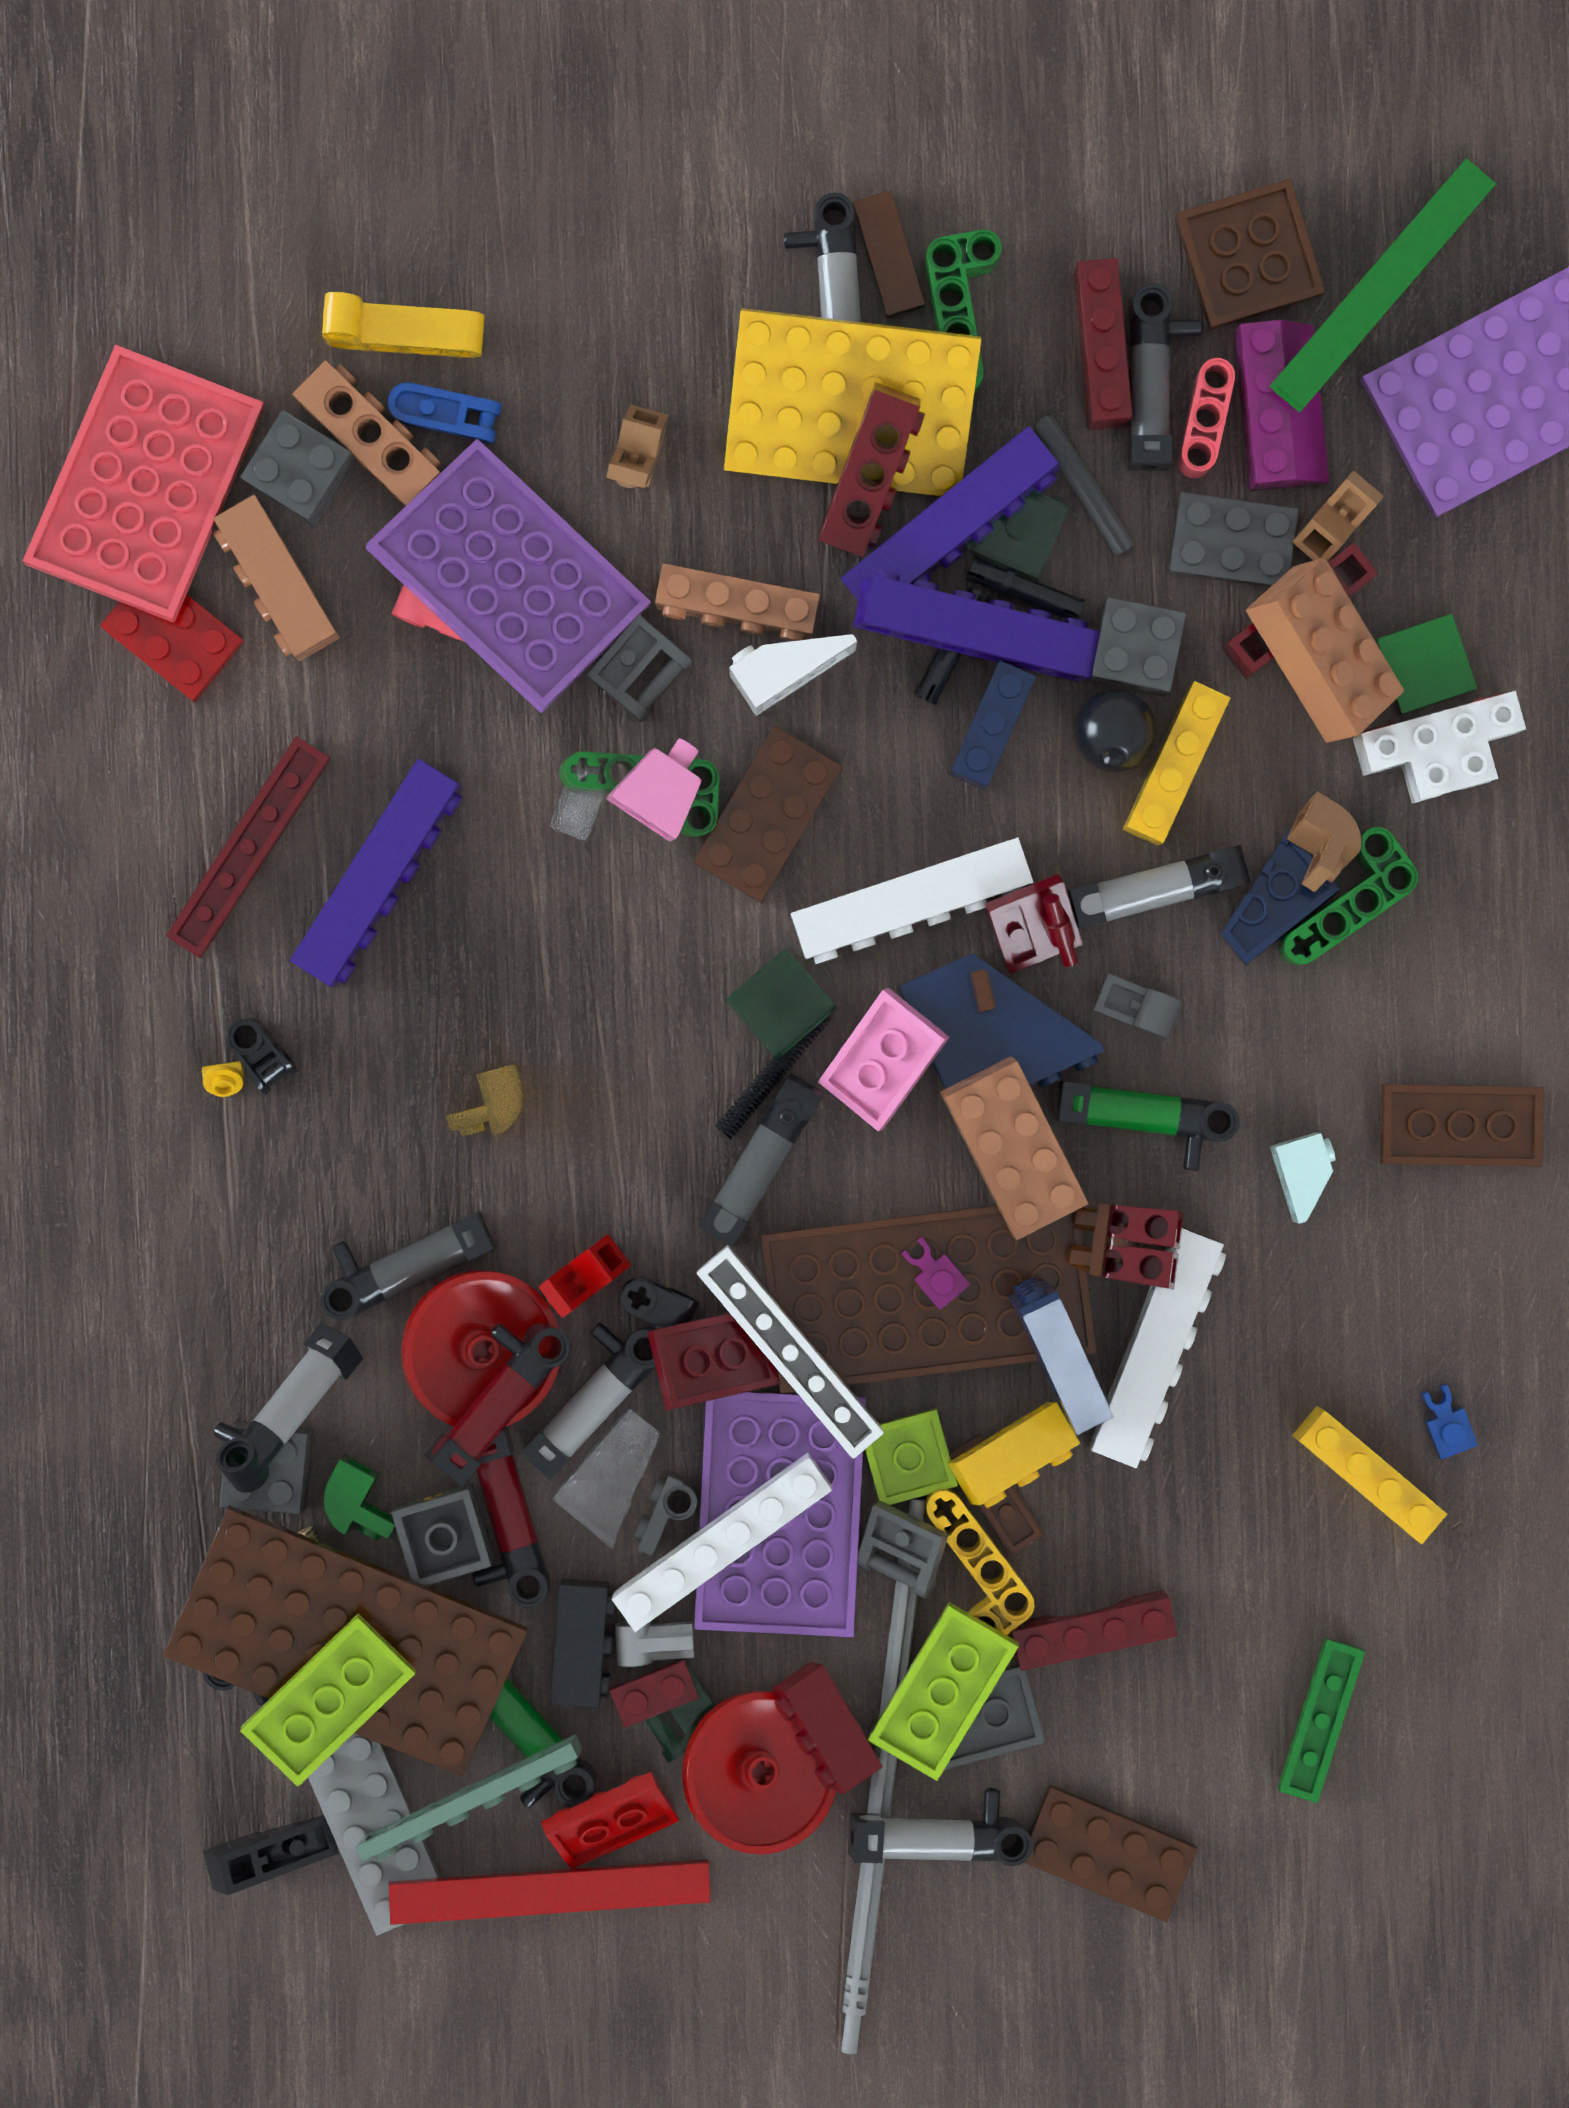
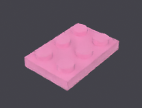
M886 988L879 994L818 1083L879 1132L891 1120L950 1037L890 988Z

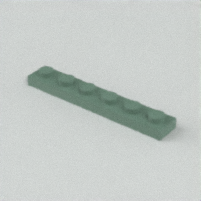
M572 1735L363 1836L356 1849L362 1861L375 1856L377 1861L385 1859L399 1850L398 1844L411 1839L413 1844L418 1843L434 1833V1827L444 1822L448 1826H453L469 1817L468 1811L481 1804L484 1809L491 1808L502 1802L506 1798L504 1793L518 1788L519 1792L526 1791L541 1782L540 1776L552 1770L555 1775L566 1772L577 1764L575 1759L579 1757L583 1747L577 1735Z

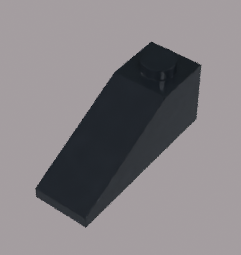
M324 1815L239 1837L203 1851L212 1889L225 1895H231L339 1854L335 1839Z

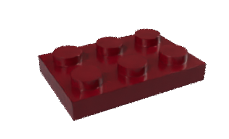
M730 1313L647 1332L666 1411L779 1384L776 1367Z

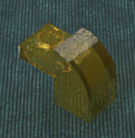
M518 1064L476 1074L484 1106L447 1115L446 1118L450 1131L460 1129L461 1135L466 1136L484 1131L483 1123L489 1121L492 1135L496 1136L513 1127L523 1113L526 1099Z

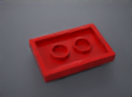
M187 594L175 623L119 602L100 625L103 630L193 702L199 699L244 643L242 638Z
M652 1772L644 1775L634 1776L625 1784L607 1792L596 1793L589 1800L572 1808L561 1809L552 1817L541 1821L545 1836L569 1868L575 1869L680 1820L675 1806Z

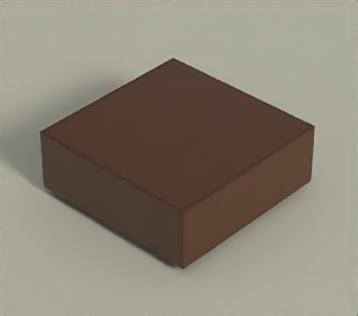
M983 969L969 973L978 1012L994 1009L996 1004L988 971Z

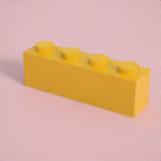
M1196 681L1188 686L1122 830L1156 846L1164 843L1231 697Z
M1319 1406L1314 1408L1292 1434L1298 1442L1421 1545L1446 1517L1447 1513Z

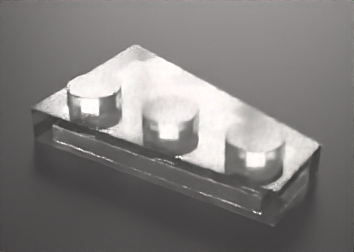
M628 1406L551 1495L552 1500L610 1548H613L624 1516L628 1513L632 1497L640 1478L643 1477L660 1436V1431L631 1406Z

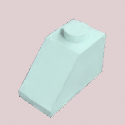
M1316 1132L1269 1146L1292 1221L1298 1224L1308 1220L1333 1173L1330 1162L1336 1160L1329 1138L1323 1139L1322 1134Z

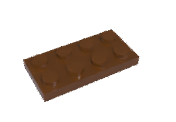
M773 726L693 863L762 903L842 769V766L778 727Z
M1382 1084L1380 1163L1542 1167L1544 1087Z
M1049 1785L1029 1833L1032 1838L1033 1848L1031 1855L1024 1863L1168 1922L1198 1849L1194 1844L1053 1785Z

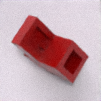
M607 1234L555 1272L538 1287L545 1295L548 1303L563 1318L632 1265L609 1234Z

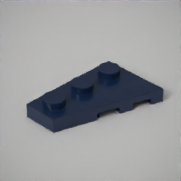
M1289 829L1220 935L1245 966L1310 916L1340 890L1334 882L1327 880L1316 892L1302 885L1313 857L1306 850L1287 840L1290 833Z

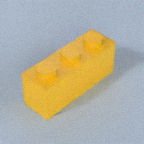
M1046 1402L947 1464L970 1504L979 1506L984 1504L988 1508L1003 1500L1007 1496L1004 1491L1017 1483L1019 1487H1022L1040 1476L1037 1470L1051 1463L1054 1467L1073 1456L1071 1449L1081 1443L1057 1402Z

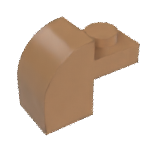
M631 404L623 418L617 449L609 463L606 478L616 480L619 485L626 488L649 487L658 462L669 415Z
M1353 470L1292 543L1311 559L1317 560L1325 557L1328 562L1384 496Z
M1318 791L1300 809L1287 837V840L1314 855L1302 881V885L1314 892L1326 880L1333 882L1340 871L1348 865L1361 849V834L1354 818L1341 805Z

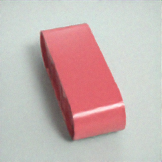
M1213 358L1206 361L1194 380L1177 457L1179 470L1189 478L1205 476L1211 470L1218 457L1235 381L1233 366L1222 358ZM1210 371L1219 373L1224 379V386L1221 388L1209 386L1205 380V374ZM1201 410L1210 411L1215 417V425L1212 427L1202 426L1197 421L1196 413ZM1191 449L1202 450L1206 454L1207 464L1203 466L1193 465L1188 459V451Z

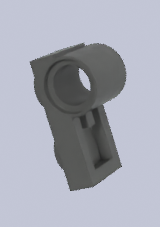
M1107 973L1092 1011L1167 1040L1182 1002L1164 993L1142 987Z
M670 1471L666 1481L658 1478L649 1499L656 1503L651 1517L642 1516L634 1535L635 1538L641 1540L637 1550L650 1556L655 1551L668 1518L685 1520L695 1512L697 1507L698 1493L694 1485L684 1480V1477ZM675 1490H683L689 1494L691 1503L685 1509H675L670 1505L668 1496Z

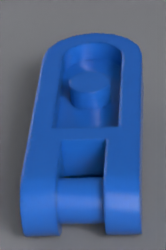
M415 383L396 385L388 396V408L391 415L404 425L464 437L474 441L478 439L485 444H494L496 431L493 430L495 417L500 416L502 404L499 402ZM469 410L480 413L477 425L466 423Z

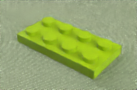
M949 1602L870 1732L868 1741L938 1781L1017 1651L1019 1642Z
M358 1613L241 1726L240 1732L299 1787L415 1675L416 1669Z

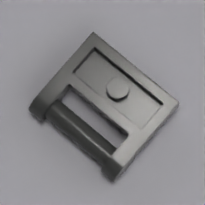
M638 615L587 676L635 718L643 722L650 714L647 711L678 673L682 669L686 671L693 661ZM662 651L670 658L669 661L634 700L626 692Z
M879 1501L872 1507L859 1550L857 1566L867 1571L874 1569L915 1589L916 1595L928 1599L936 1587V1575L949 1534ZM878 1548L920 1568V1573L880 1555Z

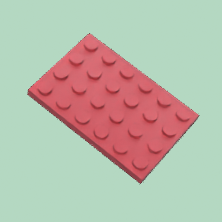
M115 345L23 558L24 564L175 623L216 526L213 518L221 514L264 412V402Z

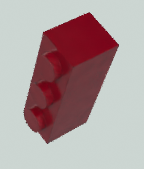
M810 1661L772 1687L778 1698L774 1701L778 1712L787 1722L791 1720L798 1732L794 1735L798 1746L807 1756L811 1754L818 1766L814 1769V1772L820 1783L827 1790L831 1788V1790L845 1794L883 1767L824 1665Z

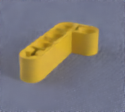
M328 292L324 296L322 336L329 346L340 349L477 358L482 356L485 315L469 310L363 303L362 299L354 294Z
M952 1488L938 1489L932 1494H928L925 1499V1509L930 1520L936 1528L949 1534L947 1543L987 1595V1597L973 1606L968 1613L976 1618L985 1616L991 1618L994 1621L993 1628L1005 1635L1009 1634L1025 1622L1034 1611V1599L1028 1587ZM942 1498L945 1502L950 1499L953 1500L949 1505L952 1513L958 1520L952 1525L950 1519L942 1510L937 1513L934 1512L937 1509L935 1502L937 1499ZM968 1528L975 1530L978 1533V1539L973 1546L962 1547L957 1543V1536L960 1531ZM994 1560L1002 1565L1001 1573L994 1579H987L981 1575V1568L988 1561ZM1019 1592L1026 1597L1025 1605L1017 1611L1007 1609L1005 1607V1600L1008 1595Z

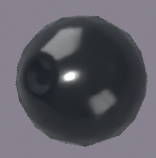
M1110 689L1100 692L1086 701L1078 713L1074 723L1076 746L1082 757L1098 769L1107 772H1121L1131 769L1147 758L1156 739L1154 715L1149 705L1134 693L1122 689Z

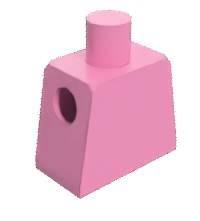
M680 738L668 755L656 748L650 750L611 791L606 799L667 841L675 840L682 829L702 781L688 770L699 751L693 745Z

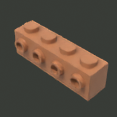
M255 494L213 518L219 528L213 532L224 553L231 550L234 553L239 564L233 568L245 588L251 584L254 587L259 598L253 602L265 622L270 619L274 621L279 630V633L274 635V638L285 656L292 653L300 662L340 639Z
M663 563L655 605L656 609L662 610V615L668 618L685 620L686 615L702 618V624L724 628L725 623L739 625L741 626L740 631L754 635H764V631L779 633L780 639L791 642L800 641L804 638L812 639L820 594Z

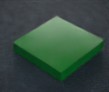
M1452 614L1375 640L1404 689V692L1395 700L1399 715L1477 689Z

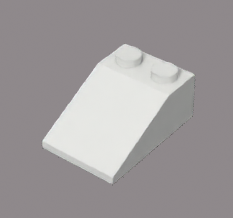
M853 634L766 644L756 650L750 645L732 657L734 662L729 667L730 677L754 714L758 716L855 652L857 640Z

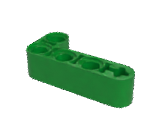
M976 230L939 237L930 243L925 258V270L936 331L949 333L957 329L964 331L966 335L977 336L967 278L988 274L996 268L1001 255L1002 244L994 232ZM977 245H986L992 250L993 256L987 260H980L973 255L972 249ZM938 252H947L953 257L954 263L948 267H940L934 262L933 256ZM945 291H954L960 296L961 302L954 307L947 306L941 301L940 295ZM981 352L979 354L974 394L978 392L983 379L984 369Z
M576 752L566 758L561 764L559 770L560 779L571 790L611 793L618 785L610 776L612 765L615 763L622 764L629 773L645 755ZM694 759L688 768L689 771L695 768L700 769L707 778L706 786L704 789H698L691 808L699 809L704 814V826L701 829H695L690 826L686 817L680 831L684 836L691 838L700 837L712 831L716 826L718 818L719 773L714 764L703 759ZM578 762H581V766L585 770H595L600 767L599 775L589 774L581 778V781H578V775L571 773V768L576 766Z
M1373 827L1360 833L1361 849L1355 857L1368 876L1298 924L1281 938L1279 954L1286 963L1290 965H1304L1314 961L1416 888L1418 872L1397 840L1387 829ZM1369 836L1378 837L1382 842L1383 850L1378 857L1371 856L1366 851L1365 842ZM1392 868L1400 869L1405 875V884L1400 890L1393 888L1389 884L1388 875ZM1360 891L1368 892L1373 899V906L1367 913L1360 911L1355 903V898ZM1328 913L1336 915L1341 922L1339 932L1333 936L1328 934L1323 928V919ZM1311 935L1318 939L1303 948L1305 956L1303 954L1294 955L1291 951L1295 947L1293 939L1300 941L1307 939Z

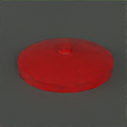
M473 1270L456 1274L443 1280L429 1290L418 1302L404 1330L401 1359L409 1388L415 1398L428 1412L439 1420L455 1426L513 1355L491 1336V1330L497 1324H503L523 1341L526 1331L533 1325L543 1323L559 1329L552 1310L535 1289L518 1278L502 1272ZM546 1336L540 1341L538 1346L540 1355H546L551 1352L554 1347L553 1337ZM559 1366L551 1370L506 1426L527 1416L543 1401L555 1381Z
M755 1690L743 1692L716 1705L695 1728L688 1742L683 1760L682 1781L684 1794L695 1820L717 1842L736 1851L748 1854H773L787 1850L805 1840L823 1822L836 1795V1791L831 1790V1788L827 1790L818 1780L814 1769L818 1766L811 1754L807 1756L798 1746L794 1737L798 1732L791 1720L787 1722L778 1712L774 1703L778 1698L774 1691Z

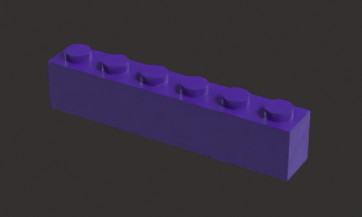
M1028 426L840 578L842 583L858 602L862 581L872 575H876L877 571L897 574L900 576V582L914 585L915 581L931 582L932 578L929 575L941 565L944 569H947L963 556L961 549L972 540L978 544L988 537L995 529L992 524L1003 515L1008 519L1019 512L1026 505L1023 499L1036 489L1038 493H1041L1057 480L1055 473L1059 471L1058 461Z
M877 571L876 575H872L862 581L854 628L996 663L1001 660L1017 668L1074 682L1091 678L1100 631L1088 629V623L1085 621L1066 618L1064 622L1050 619L1051 614L1049 612L1037 609H1028L1027 613L1013 610L1014 605L1012 603L1002 600H990L989 604L976 601V595L967 591L953 590L952 594L937 591L938 585L931 582L915 581L914 585L900 582V576L891 572Z
M418 758L289 960L290 962L330 987H336L338 982L344 985L356 968V964L352 960L360 948L364 951L368 949L378 933L373 928L381 915L388 917L399 900V897L395 895L397 889L403 881L408 884L420 867V863L416 861L424 847L430 850L439 838L442 830L438 828V825L444 815L447 814L451 817L463 799V796L459 794L462 789L460 784Z

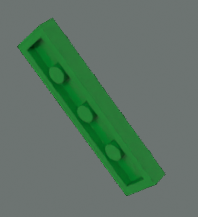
M1324 1637L1277 1787L1280 1792L1318 1803L1365 1654L1363 1648Z

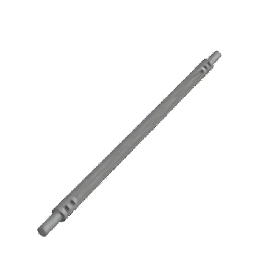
M910 1499L908 1514L923 1521L926 1500ZM899 1558L898 1564L920 1573V1568ZM897 1580L879 1717L909 1669L918 1595L915 1594V1589ZM875 1745V1754L883 1767L872 1774L867 1813H878L881 1818H890L897 1757ZM883 1859L882 1863H861L842 2008V2012L846 2016L841 2051L846 2054L857 2053L861 2016L866 2014L885 1859Z

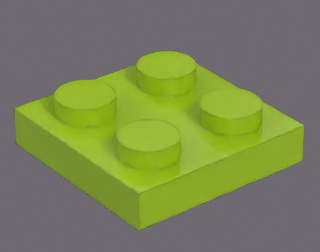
M936 1408L879 1423L883 1428L884 1434L865 1449L879 1501L892 1505L932 1494L938 1489H950L958 1486L956 1478L947 1464L951 1459Z

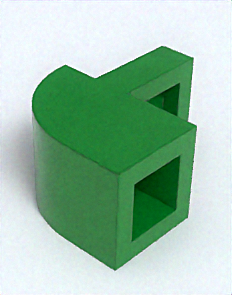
M346 1455L339 1459L324 1491V1508L328 1519L344 1535L351 1529L353 1523L356 1522L360 1524L358 1530L366 1536L375 1540H380L381 1536L389 1539L396 1528L392 1515L365 1501L380 1473Z

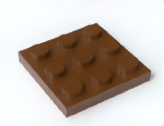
M1291 178L1176 213L1175 220L1209 330L1322 297L1325 294Z

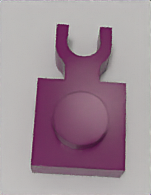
M920 1236L917 1241L924 1248V1253L920 1258H912L906 1250L902 1251L901 1254L910 1264L920 1267L922 1272L914 1280L936 1307L941 1310L970 1284L945 1254L934 1260L931 1257L929 1245Z

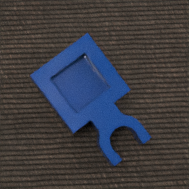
M1445 1383L1439 1385L1443 1393V1398L1439 1403L1431 1401L1429 1392L1424 1391L1420 1393L1425 1405L1432 1409L1435 1416L1425 1420L1424 1423L1437 1456L1441 1460L1478 1446L1464 1408L1451 1409L1452 1395L1448 1385Z

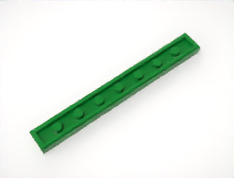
M1466 158L1269 387L1300 413L1496 183Z

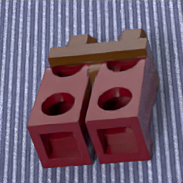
M1098 1203V1207H1082L1076 1211L1075 1229L1094 1232L1093 1247L1073 1245L1070 1266L1089 1271V1275L1174 1290L1179 1254L1138 1248V1243L1180 1249L1184 1213L1173 1210Z

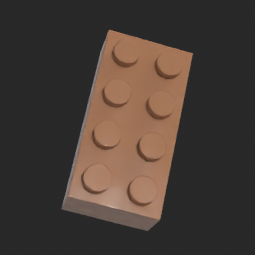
M1325 557L1293 566L1246 609L1247 614L1326 743L1358 736L1404 692L1403 687Z
M1009 1056L940 1092L1002 1217L1016 1240L1089 1204L1015 1058Z

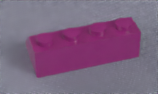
M1273 320L1243 323L1239 325L1234 333L1250 492L1329 483L1320 390L1299 413L1269 387L1314 335V325Z

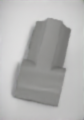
M627 1621L615 1624L618 1666L635 1667L651 1664L653 1660L694 1658L692 1622L650 1624L649 1622L636 1632Z

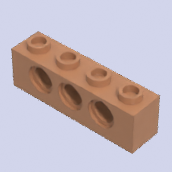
M325 360L292 395L404 507L407 506L440 474L438 468L442 465L441 462L425 447L419 452L409 442L414 436L397 419L391 424L381 415L385 410L383 405L369 392L362 396L352 386L356 379L341 364L334 369ZM350 398L353 401V405L348 413L344 415L333 413V406L338 399ZM371 425L379 426L381 428V435L378 440L372 443L362 441L361 435L366 427ZM405 453L409 455L410 461L405 469L395 471L390 468V460L395 454Z

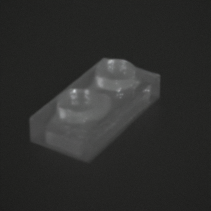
M578 762L576 766L571 768V773L578 775V781H581V778L589 774L599 775L600 767L595 770H585L582 768L581 762ZM612 766L611 769H610V776H611L612 771H613V769H614L613 766ZM564 785L549 828L587 842L604 793L575 791Z

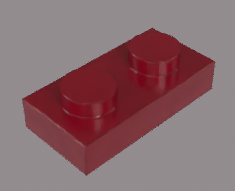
M685 1658L610 1688V1693L624 1728L699 1699V1693Z

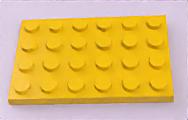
M741 308L724 470L837 484L874 384L878 383L920 399L919 411L925 413L918 435L910 434L905 449L911 452L903 474L895 472L890 486L896 488V491L934 496L944 495L963 479L981 337ZM883 425L876 431L877 438L885 443L893 442L899 435L896 428L891 425ZM877 463L866 464L861 470L862 474L869 480H877L884 474V469Z

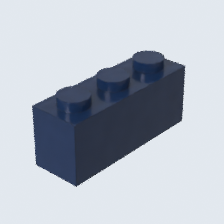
M999 660L949 775L986 790L1034 683L1035 675Z

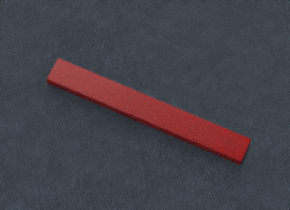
M708 1859L389 1881L390 1925L710 1903Z

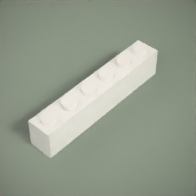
M1019 837L793 912L791 913V918L805 960L814 958L815 964L837 958V949L851 945L853 952L876 945L874 939L876 936L889 932L891 939L914 932L912 924L927 920L930 927L951 920L949 913L951 911L964 907L966 914L984 909L986 908L985 903H988L987 899L999 895L1005 896L1034 882Z
M1182 1228L1180 1249L1165 1248L1164 1251L1179 1254L1174 1290L1150 1286L1106 1399L1114 1418L1095 1427L1088 1445L1091 1451L1137 1468L1140 1460H1147L1154 1439L1149 1438L1154 1423L1161 1424L1168 1407V1402L1164 1401L1169 1386H1176L1182 1372L1183 1365L1178 1364L1183 1348L1189 1350L1195 1339L1197 1328L1192 1325L1197 1313H1204L1209 1303L1212 1291L1207 1289L1212 1274L1218 1276L1224 1265L1226 1254L1221 1252L1224 1244Z
M729 1245L724 1247L697 1270V1275L853 1459L884 1434L881 1425Z
M807 1452L614 1591L612 1601L635 1632L830 1493L832 1491L831 1483L809 1452Z

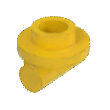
M241 1061L203 1066L202 1076L205 1090L219 1097H228L238 1093L243 1087L244 1065Z

